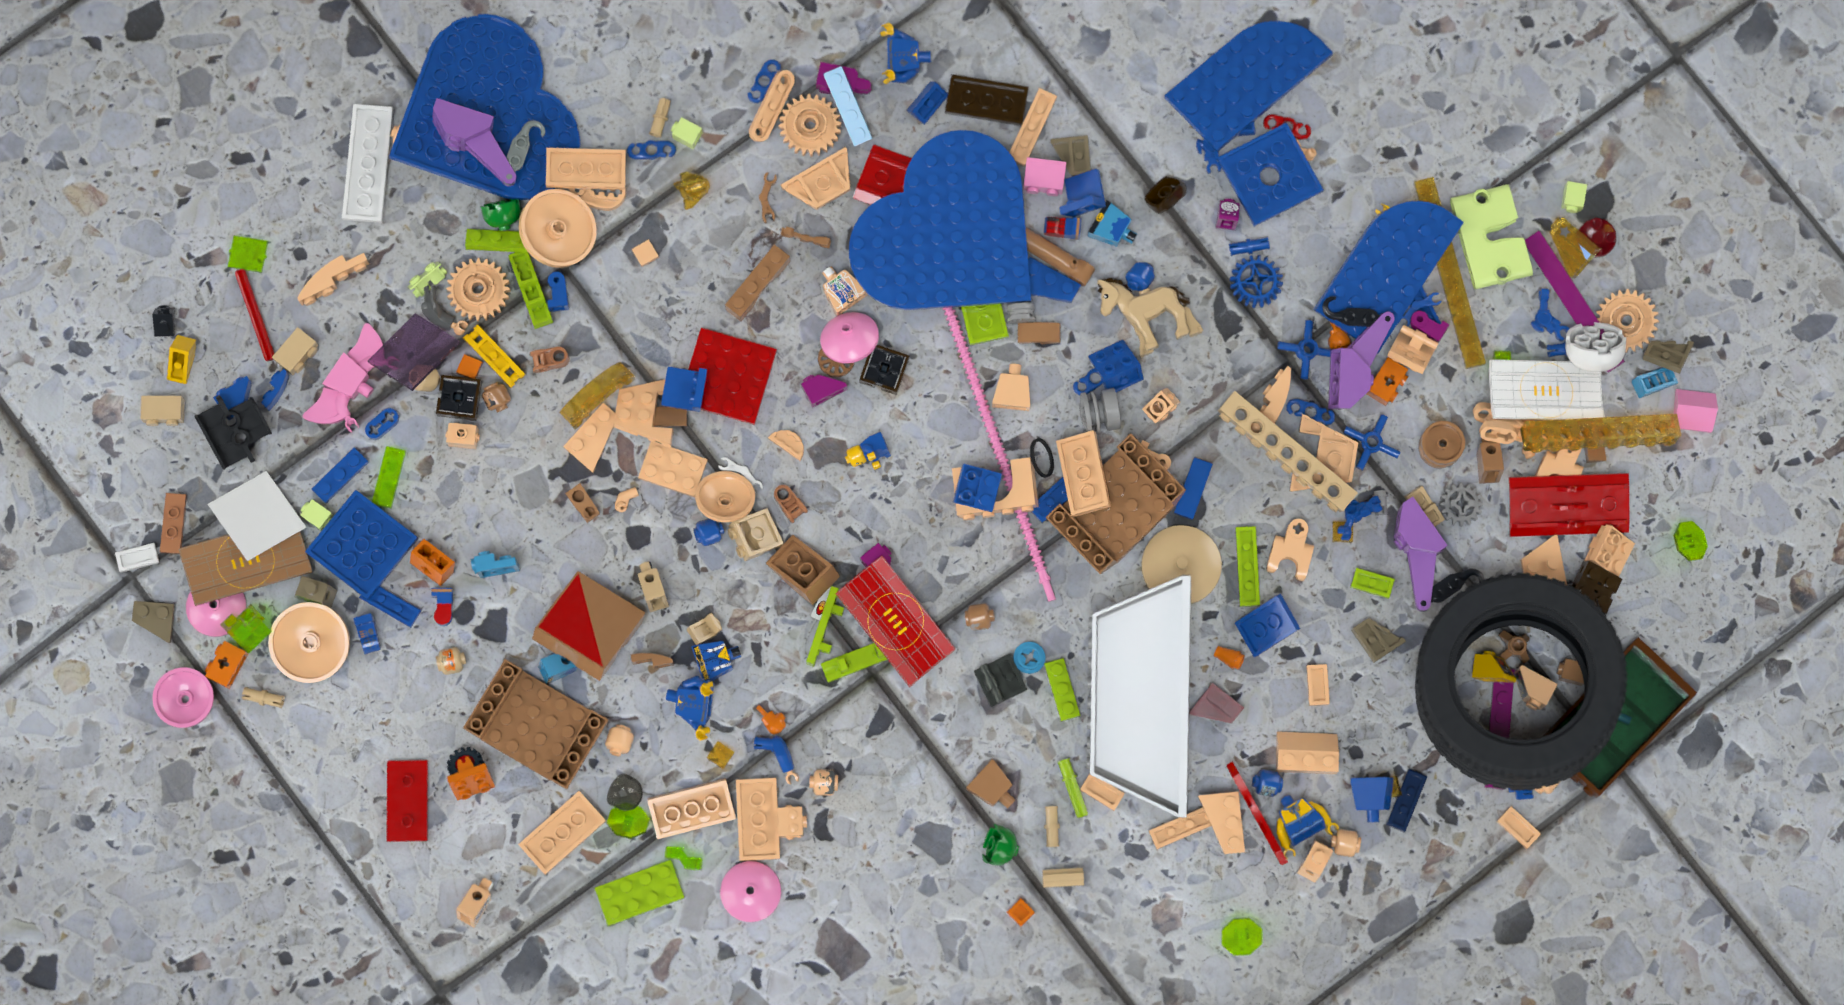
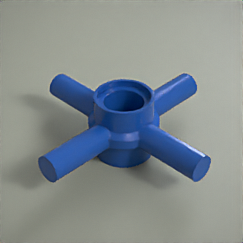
M1312 320L1305 321L1304 339L1298 344L1279 341L1277 349L1296 352V356L1302 360L1301 379H1308L1311 359L1316 355L1330 357L1331 349L1319 348L1317 342L1312 339ZM1304 346L1310 349V354L1304 351Z
M1381 414L1373 432L1366 434L1346 426L1344 434L1361 441L1362 448L1364 449L1357 463V469L1363 471L1371 453H1376L1379 450L1398 459L1400 451L1383 444L1382 437L1380 436L1388 419L1387 416ZM1367 439H1375L1377 446H1369Z

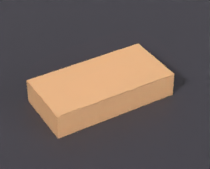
M1327 664L1307 665L1309 706L1329 705Z
M1090 774L1080 791L1115 811L1125 794Z
M1512 806L1496 821L1526 849L1541 834Z

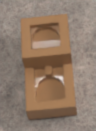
M1018 323V343H1060V323Z
M652 653L631 654L633 665L652 662L654 669L674 666L673 659L663 655Z

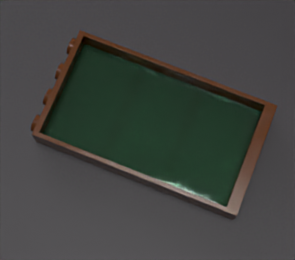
M1639 637L1623 651L1627 666L1626 697L1615 730L1600 754L1583 770L1570 777L1574 782H1580L1584 786L1583 790L1590 797H1599L1697 694L1684 679ZM1584 693L1542 737L1560 730L1574 718L1583 704Z

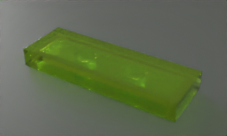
M386 446L372 503L376 506L392 509L406 455L405 450Z

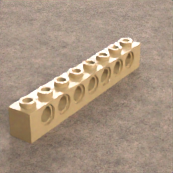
M1236 391L1232 392L1218 409L1219 417L1226 423H1233L1236 426L1234 429L1242 436L1246 434L1251 438L1250 442L1256 448L1262 447L1269 459L1280 462L1282 464L1281 468L1288 474L1292 472L1297 477L1296 481L1304 487L1306 485L1313 490L1311 493L1321 500L1323 498L1327 501V506L1332 511L1343 512L1358 494V492ZM1237 410H1242L1245 413L1244 420L1236 418L1235 413ZM1252 423L1260 425L1259 433L1252 432ZM1268 435H1272L1275 438L1276 443L1274 446L1267 444L1266 438ZM1283 448H1288L1291 451L1289 459L1282 456ZM1298 461L1306 463L1305 471L1298 470ZM1315 473L1319 474L1322 478L1320 484H1315L1312 480V476ZM1330 486H1333L1337 489V495L1335 497H1331L1328 494V488Z

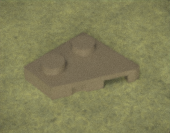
M1088 135L1050 139L1060 159L1066 162V168L1071 177L1091 170Z
M1650 341L1643 360L1680 374L1694 342L1688 341L1687 344H1676V341Z
M134 601L132 621L167 643H171L175 605Z
M1370 618L1351 630L1373 663L1406 642L1404 638H1399L1390 633L1389 629L1379 626L1377 622Z

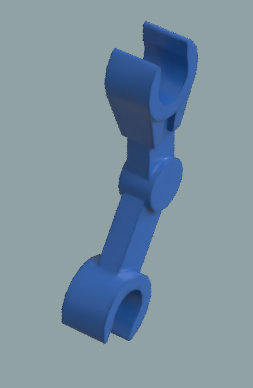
M1432 293L1425 299L1412 303L1410 309L1401 318L1407 321V327L1410 325L1412 315L1419 308L1438 306L1442 302L1435 303L1432 301V297L1439 295V293Z

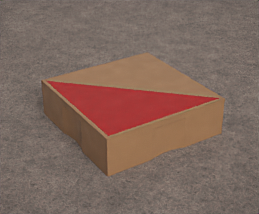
M577 571L535 627L532 639L555 654L567 658L576 667L600 681L614 663L619 651L627 645L641 626L645 612Z

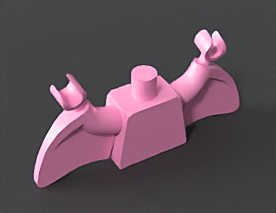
M364 324L356 345L347 354L343 352L322 383L325 388H323L320 398L303 414L305 420L317 424H334L345 420L346 428L352 433L350 426L356 424L359 429V424L354 418L350 417L351 413L348 410V403L350 399L354 400L359 393L366 398H369L374 388L366 384L369 379L367 373L374 367L387 366L392 371L399 370L396 367H392L394 362L400 363L399 360L394 357L385 360V349L381 338L370 324Z

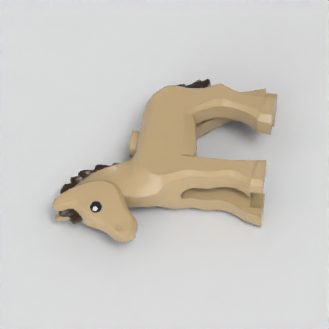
M1107 278L1097 281L1099 286L1098 292L1101 293V314L1108 316L1116 305L1119 307L1121 313L1133 326L1139 338L1140 358L1153 353V349L1159 347L1148 321L1158 317L1165 311L1172 314L1176 320L1177 330L1175 336L1177 340L1188 334L1190 337H1194L1203 332L1201 325L1193 317L1190 308L1186 307L1190 304L1189 298L1184 297L1185 294L1174 286L1159 287L1153 290L1148 288L1139 292V296H1134L1127 284H1123L1121 280Z

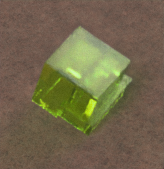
M252 604L237 617L231 613L220 624L248 654L272 632L263 622L265 618Z

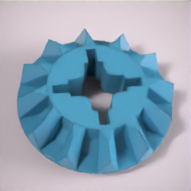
M1025 642L1016 648L1013 660L1021 672L1032 674L1038 672L1044 666L1045 652L1037 643ZM1032 651H1034L1033 659H1035L1037 663L1030 661L1029 663H1027V665H1025L1026 658L1022 654L1029 655Z

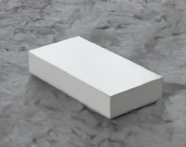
M155 543L115 553L120 573L160 563Z

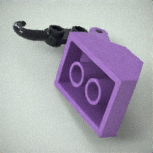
M1330 296L1326 298L1322 306L1326 317L1337 320L1347 326L1367 327L1348 348L1332 349L1330 354L1328 409H1350L1373 385L1374 377L1371 374L1370 366L1395 318L1391 312H1383L1379 315L1373 309L1347 308L1339 312H1331L1328 305L1332 300H1336V296Z
M1411 497L1401 505L1397 513L1393 536L1395 539L1394 544L1400 551L1403 550L1407 554L1415 607L1418 611L1424 612L1428 610L1431 603H1441L1462 588L1470 576H1477L1479 583H1481V580H1484V576L1479 570L1470 568L1460 573L1450 574L1433 586L1436 556L1442 553L1448 545L1414 497Z

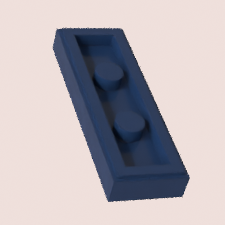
M1408 769L1386 823L1387 826L1404 833L1406 832L1427 776Z

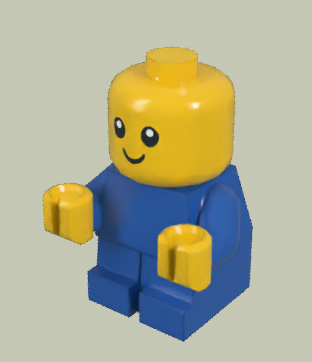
M879 432L869 436L860 445L847 449L845 459L853 467L866 463V460L873 461L872 466L876 470L881 467L878 459L884 456L888 458L891 454L883 435Z

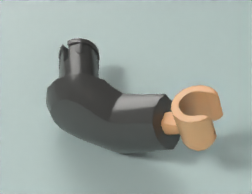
M429 285L425 286L424 302L421 305V310L425 317L438 327L448 331L453 328L456 335H462L465 332L463 329L468 327L467 322L459 321L457 324L454 323L455 318L445 313L436 302L437 288L431 285V293H429Z

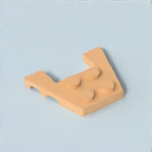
M665 379L619 389L614 427L636 436L646 437L652 442L657 441L665 447L671 448L673 429L653 427L658 395H663Z
M1302 414L1299 433L1319 436L1316 458L1344 482H1352L1358 442ZM1292 473L1291 492L1311 489L1307 485L1304 487L1296 481L1297 477ZM1315 473L1312 476L1315 484L1321 483L1322 478L1319 474Z

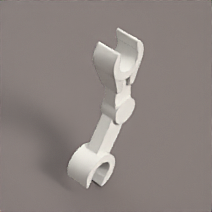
M726 457L721 458L722 461L728 462V466L725 468L718 466L721 471L740 473L752 486L759 485L763 490L762 483L753 478L746 466L737 465Z

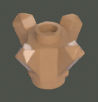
M1506 631L1499 634V637L1505 642V651L1498 657L1503 658L1504 661L1510 656L1518 657L1524 664L1530 659L1526 652L1527 642L1530 638L1526 633L1522 637L1512 636Z

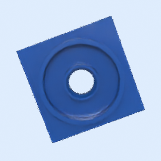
M1287 122L1217 157L1221 168L1254 227L1324 191ZM1272 168L1278 172L1279 181L1275 185L1269 186L1261 181L1260 173L1264 169Z

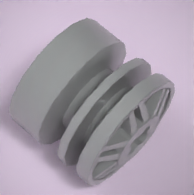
M1114 388L1101 390L1100 399H1096L1094 391H1090V401H1088L1086 392L1080 393L1079 411L1081 422L1086 432L1092 431V424H1094L1097 433L1100 432L1101 423L1105 424L1107 431L1121 428L1118 400Z

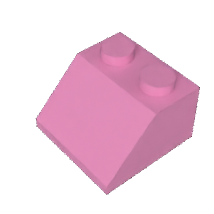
M1027 157L1023 190H1027V193L1030 194L1044 192L1048 196L1062 195L1066 162Z

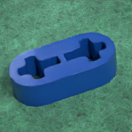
M391 408L383 410L366 425L365 433L371 440L382 438L398 424L399 415ZM386 414H394L393 422L388 420L383 424V422L387 419ZM379 425H382L378 428L379 433L377 435L374 433L370 435L372 432L371 427L377 428Z

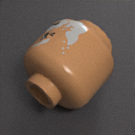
M986 603L970 605L968 610L965 611L967 627L970 626L973 631L989 629L991 622L995 621L994 610H990Z

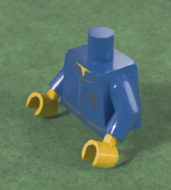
M890 23L883 24L881 26L885 27L886 31L880 32L881 36L889 35L887 37L888 70L882 73V75H886L888 78L883 80V83H906L919 73V63H931V51H919V42L915 41L913 37L893 28Z
M695 676L682 681L677 691L668 689L666 701L676 703L675 713L693 727L696 731L697 739L701 741L708 739L706 733L710 732V728L704 727V725H706L711 717L714 682H707L700 676Z

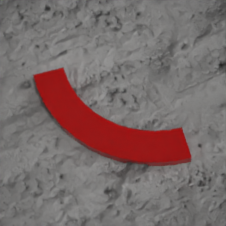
M1233 761L1230 762L1226 767L1280 865L1288 863Z

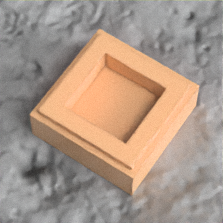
M649 240L632 249L641 267L659 258Z

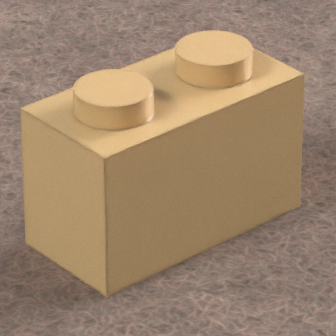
M297 327L272 358L293 376L304 368V362L308 358H312L316 354L318 344Z
M141 396V420L147 426H158V423H166L167 426H178V423H184L185 399L182 396Z

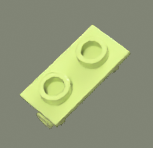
M431 262L424 268L425 272L422 275H416L409 281L410 285L407 287L410 290L415 289L412 293L416 298L424 295V287L429 285L427 282L431 280L436 285L446 277L447 271L443 267L438 268L441 266L439 262Z

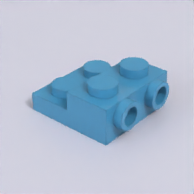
M484 551L471 559L472 570L480 578L520 571L519 563L511 555L499 557L500 560H498L494 553L490 554V551Z

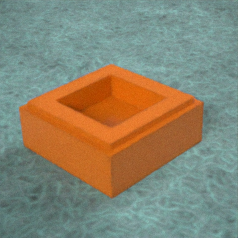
M464 354L456 373L467 378L476 379L483 362Z
M1022 898L1007 911V914L1020 927L1035 913Z

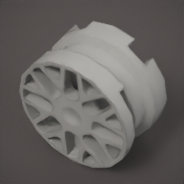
M1016 303L1008 305L1007 312L1010 316L1008 323L1018 325V323L1035 322V317H1033V311H1035L1034 304Z

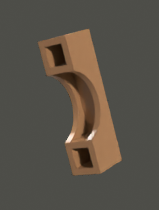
M774 244L725 304L726 311L742 322L754 307L764 289L790 263V256Z

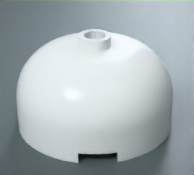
M1594 322V326L1583 327L1582 324H1577L1566 333V354L1569 360L1582 370L1589 372L1607 371L1616 367L1622 361L1626 351L1627 338L1622 335L1621 329L1607 323ZM1600 329H1604L1605 331L1604 333H1602V340H1599Z

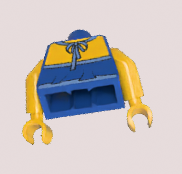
M1290 795L1285 796L1281 800L1284 808L1279 811L1280 818L1277 820L1276 834L1281 847L1284 848L1283 854L1285 857L1288 850L1292 851L1294 857L1296 855L1295 851L1290 848V844L1294 847L1325 829L1328 835H1333L1330 831L1331 826H1334L1336 831L1339 830V826L1331 822V817L1323 806L1312 801L1307 802L1304 798L1295 802Z

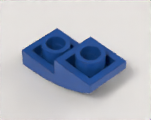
M285 369L281 372L277 371L271 377L272 381L270 384L274 390H269L262 397L261 403L268 411L279 401L286 388L289 374Z

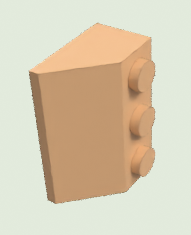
M1277 732L1276 771L1285 773L1337 774L1339 772L1337 734Z

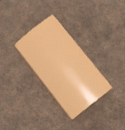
M726 778L647 798L657 839L736 819Z

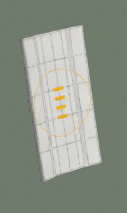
M1489 360L1490 401L1493 419L1605 421L1602 403L1601 372L1582 370L1571 361Z

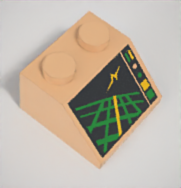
M1523 665L1515 670L1514 676L1516 677L1522 701L1526 702L1528 708L1535 711L1544 708L1558 684Z

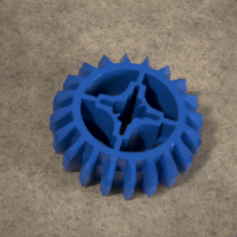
M1252 255L1249 256V262L1243 258L1241 260L1242 264L1237 263L1235 265L1237 269L1232 270L1231 273L1234 276L1230 277V281L1234 282L1230 285V289H1237L1233 292V296L1240 295L1238 302H1241L1243 299L1246 300L1245 306L1252 302V308H1255L1257 303H1259L1260 308H1263L1264 301L1267 305H1270L1271 299L1276 300V294L1281 293V289L1278 287L1283 286V282L1278 281L1282 279L1283 275L1276 274L1280 268L1276 267L1273 269L1272 267L1275 262L1272 261L1268 264V257L1261 261L1260 255H1257L1256 260H1254ZM1258 268L1265 270L1268 274H1261ZM1250 269V278L1240 281L1242 273ZM1254 276L1257 281H1260L1259 285L1253 282ZM1272 282L1271 290L1262 295V286ZM1243 287L1245 289H1252L1255 295L1247 293Z

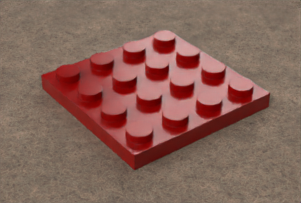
M701 328L688 370L698 372L699 368L707 369L701 410L755 425L777 349Z

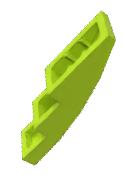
M515 252L508 255L534 329L553 323L528 252Z

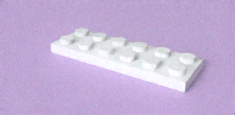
M353 104L342 220L382 223L393 107Z

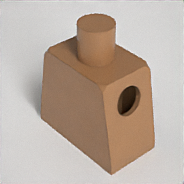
M1481 438L1482 443L1479 444L1477 450L1479 484L1499 483L1504 471L1500 443Z
M993 759L966 787L967 791L992 807L1000 801L1008 809L1015 802V799L1008 793L1012 783Z

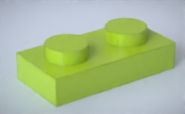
M1356 568L1350 588L1389 599L1395 579Z

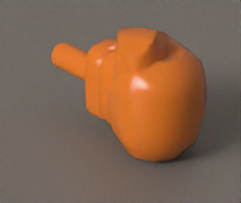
M1330 322L1333 330L1330 331L1331 336L1328 338L1329 347L1331 349L1348 348L1351 340L1347 333Z
M760 705L757 706L756 709L764 716L761 721L771 734L777 735L786 727L784 721L786 717L783 713L775 714L773 711L767 713Z

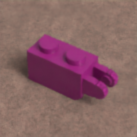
M820 62L816 80V89L823 94L831 93L823 74L840 67L839 65ZM842 66L854 95L855 93L862 95L871 93L872 84L869 80L858 78L856 69Z

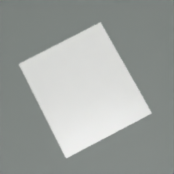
M267 471L208 504L247 561L306 528Z

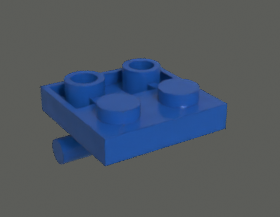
M962 464L953 503L993 512L1002 473Z

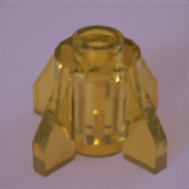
M687 171L680 173V181L673 183L684 199L685 210L693 208L704 195L708 194V189H710L706 178Z

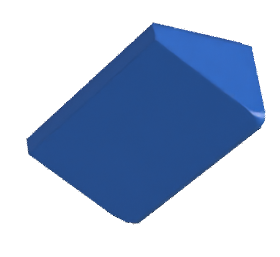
M930 81L908 107L907 112L925 125L948 97V93L936 82Z

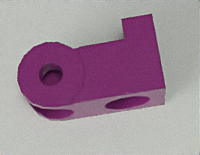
M1423 311L1415 312L1410 320L1412 329L1427 334V337L1438 343L1449 328L1448 323L1442 321L1439 325L1429 319L1428 315Z

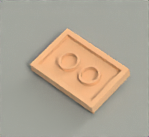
M651 441L638 479L695 498L696 488L702 479L708 459L672 447L668 448L661 443Z

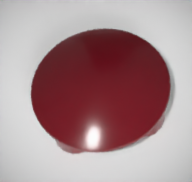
M1593 218L1580 227L1576 239L1580 249L1581 245L1592 253L1595 258L1609 254L1613 250L1617 235L1611 223L1604 219Z

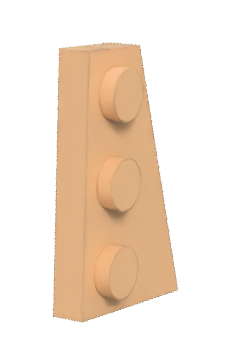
M604 403L563 446L592 473L596 469L599 458L614 428L615 412Z
M1228 792L1199 795L1200 803L1211 823L1223 853L1245 852L1239 793Z

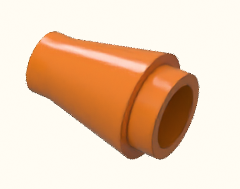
M1218 646L1214 653V657L1221 660L1231 669L1239 670L1245 659V655L1241 654V651Z

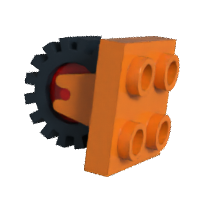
M461 747L460 752L457 749L454 751L455 756L452 754L449 756L450 760H447V770L450 776H447V780L457 801L466 800L472 795L485 793L495 788L493 778L481 754L473 748L471 750L470 747H467L464 750V747Z

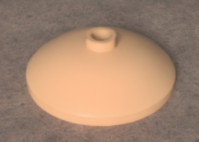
M720 471L712 473L700 481L696 488L695 501L698 509L706 517L718 522H733L742 519L752 510L755 503V491L752 484L744 476L735 472Z

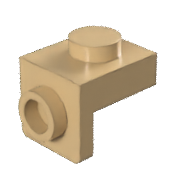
M710 613L704 619L689 626L686 630L694 643L700 645L715 637L722 628L719 620L714 617L713 613Z

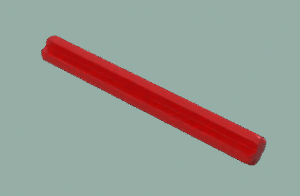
M244 269L235 271V276L266 362L272 361L274 351L248 276Z

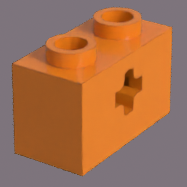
M1388 357L1366 395L1385 406L1389 401L1393 403L1398 395V392L1395 391L1398 385L1403 386L1409 377L1405 375L1408 369ZM1388 379L1392 380L1389 386L1385 385Z
M423 539L411 551L410 563L438 585L442 586L454 573L455 562L427 540Z
M224 641L223 644H219L216 648V657L213 662L210 661L205 669V677L230 689L248 653ZM222 661H223V662H226V661H227V662L229 663V666H228V667H226V666L223 667V666L221 665Z

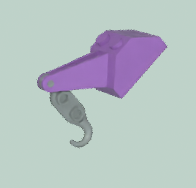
M436 98L433 107V123L445 145L453 151L467 150L504 185L513 186L516 182L515 172L523 167L529 150L530 128L538 127L543 137L545 136L543 124L535 120L525 123L521 131L512 140L506 158L492 135L494 116Z

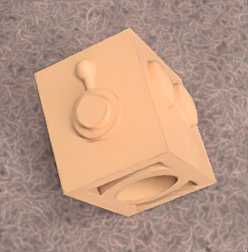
M1165 388L1142 410L1156 424L1165 420L1168 414L1177 408L1180 401L1174 393Z
M448 423V431L445 434L447 438L446 443L449 447L477 449V442L480 440L479 429L476 425Z
M786 805L784 808H778L779 838L793 840L795 837H803V828H807V816H803L802 807Z

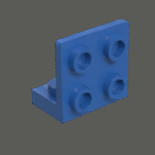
M1093 169L1064 180L1068 201L1066 205L1059 207L1061 215L1076 217L1106 206L1099 169Z
M1120 340L1088 356L1090 362L1102 377L1105 389L1114 388L1117 393L1144 380L1141 365L1124 340Z
M668 367L661 405L700 412L707 369L699 368L698 372Z

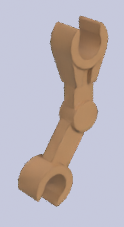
M768 172L764 175L765 184L759 195L762 205V220L765 224L767 223L765 219L767 214L772 215L773 222L775 221V214L768 204V194L771 186L775 185L777 177L775 175L773 181H767Z
M782 227L780 234L783 237L800 239V241L805 243L811 242L823 248H830L831 244L830 238L810 237L805 234H799L790 227Z

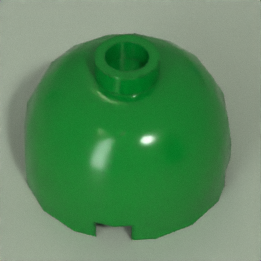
M510 199V202L501 200L480 206L484 221L491 227H499V231L511 229L510 225L516 223L521 214L519 199Z
M994 824L995 828L990 827L986 834L983 848L987 849L986 855L982 854L983 862L987 864L1001 866L1010 862L1013 856L1017 855L1019 845H1017L1015 834L1010 829Z

